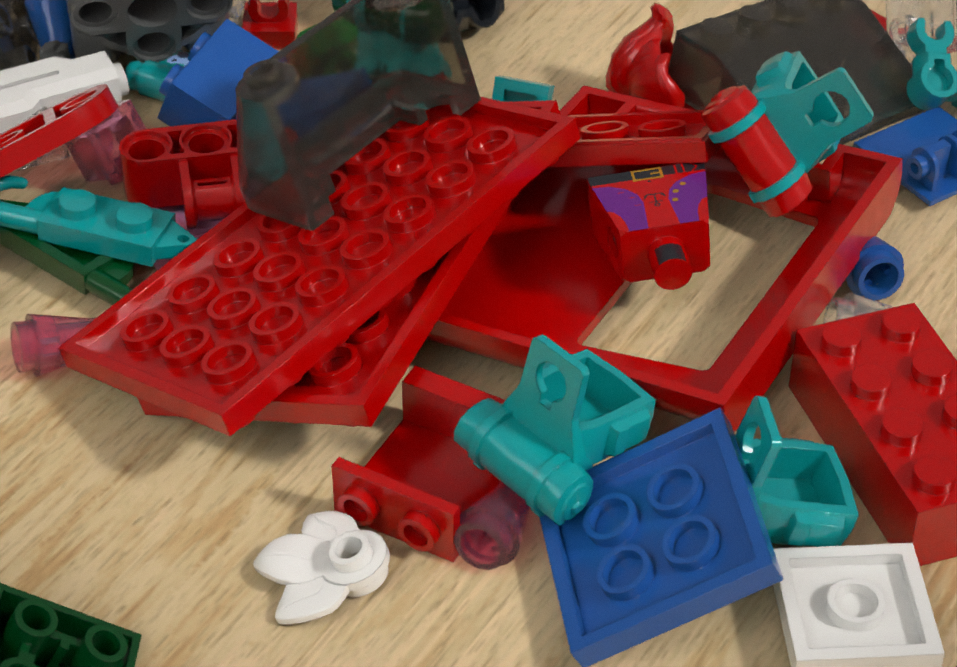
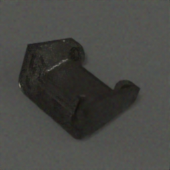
M350 0L271 58L254 63L244 71L243 78L235 88L238 184L247 208L253 212L314 231L334 215L328 198L336 191L330 176L334 170L400 120L420 126L428 120L425 110L449 104L452 113L462 115L481 100L450 0Z

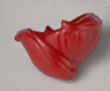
M654 3L650 7L652 16L639 27L625 35L612 52L606 73V88L611 92L685 109L705 110L708 103L702 91L698 89L692 80V73L696 63L693 60H686L671 42L674 31L671 12L668 8Z

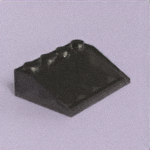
M764 0L752 5H744L738 10L714 18H706L700 23L676 30L668 74L685 94V103L697 110H705V107L711 102V98L731 86L745 85L751 91L756 83L757 71L760 70L766 60L784 51L789 53L800 51L818 78L838 67L845 68L874 113L870 123L841 138L839 144L848 143L924 111L913 105L907 95L906 87L907 82L912 76V65L866 3L861 0ZM827 91L843 118L848 117L850 106L847 99L837 92Z

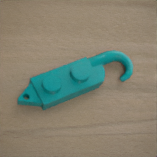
M10 175L0 178V192L8 189H24L28 185V181L24 177ZM62 187L59 192L53 191L40 195L25 207L0 201V226L37 234L40 241L150 267L158 259L174 258L197 240L196 237L175 222V213L152 208L142 203H130L104 197L81 189L74 190Z

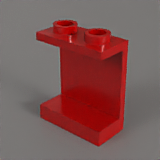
M415 365L402 380L403 420L367 464L363 467L338 457L331 465L334 511L350 515L358 526H367L403 541L415 550L429 552L454 562L509 488L488 470H481L473 464L474 462L468 457V452L454 441V430L460 418L478 402L492 398L503 404L505 400Z

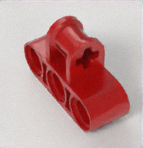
M253 117L142 129L126 135L119 145L124 191L128 202L142 203L152 208L183 205L187 229L196 228L200 221L226 218L246 202L245 198L253 197L294 165L292 129L287 122L275 117Z

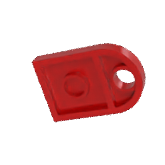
M102 84L82 91L1 133L0 178L78 137L112 115L119 105L108 85Z

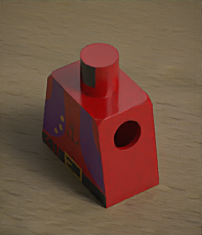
M682 163L587 178L591 230L621 280L631 283L655 279L659 287L675 290L686 285L690 281L692 273L703 272L710 267L709 213L705 163Z

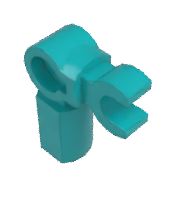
M918 17L909 26L907 31V42L916 54L912 60V76L907 82L906 87L908 98L913 105L925 111L940 107L945 102H951V105L957 108V71L952 65L951 55L947 53V47L952 44L955 37L954 27L951 21H944L935 31V40L929 37L925 31V18Z

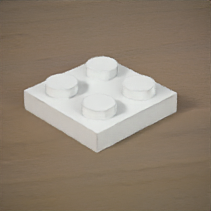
M913 543L774 549L784 580L773 586L791 667H942L945 653Z

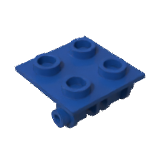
M940 107L930 109L853 143V147L903 158L901 184L929 206L957 194V119Z

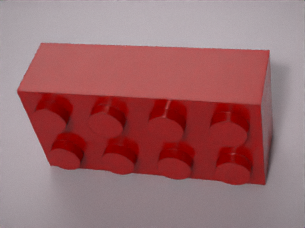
M915 303L797 329L788 387L824 443L833 445L850 484L888 543H913L919 566L957 557L956 358Z

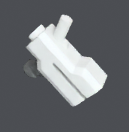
M54 40L46 42L40 48V60L0 70V134L71 96L102 84L108 85L119 105L118 109L105 120L119 128L127 127L132 121V109L122 103V96L129 94L126 73L121 63L113 64L105 51L71 59L68 44Z

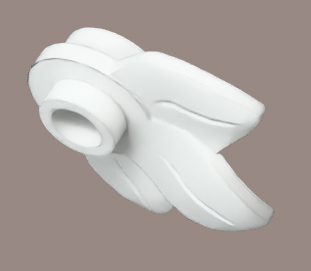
M323 511L306 517L302 526V534H287L271 541L255 558L253 566L262 576L279 584L286 585L276 609L275 619L278 624H296L319 619L333 613L346 596L360 597L378 589L388 575L390 553L384 539L378 533L371 530H359L355 520L350 515L339 511Z

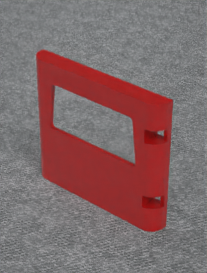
M583 85L563 106L560 114L568 116L684 111L690 109ZM838 144V149L833 154L827 157L822 164L817 163L807 173L813 186L809 197L796 212L784 215L783 217L815 228L711 368L707 370H697L582 345L633 283L620 279L592 233L587 178L675 164L548 167L523 187L512 200L426 339L524 369L532 339L539 335H545L569 354H575L588 349L623 372L656 399L655 409L694 420L721 407L731 423L733 431H736L754 396H763L792 356L796 330L814 325L859 261L860 252L864 245L878 234L888 220L899 193L903 158ZM721 147L705 163L707 194H715L764 210L759 202L753 203L748 195L749 187Z

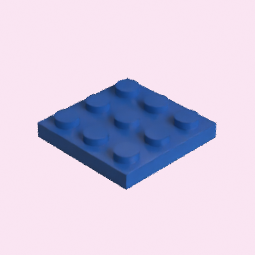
M721 407L593 466L586 471L593 479L591 497L583 510L572 519L566 520L564 524L558 526L546 515L539 517L570 652L581 667H589L784 580L732 425Z

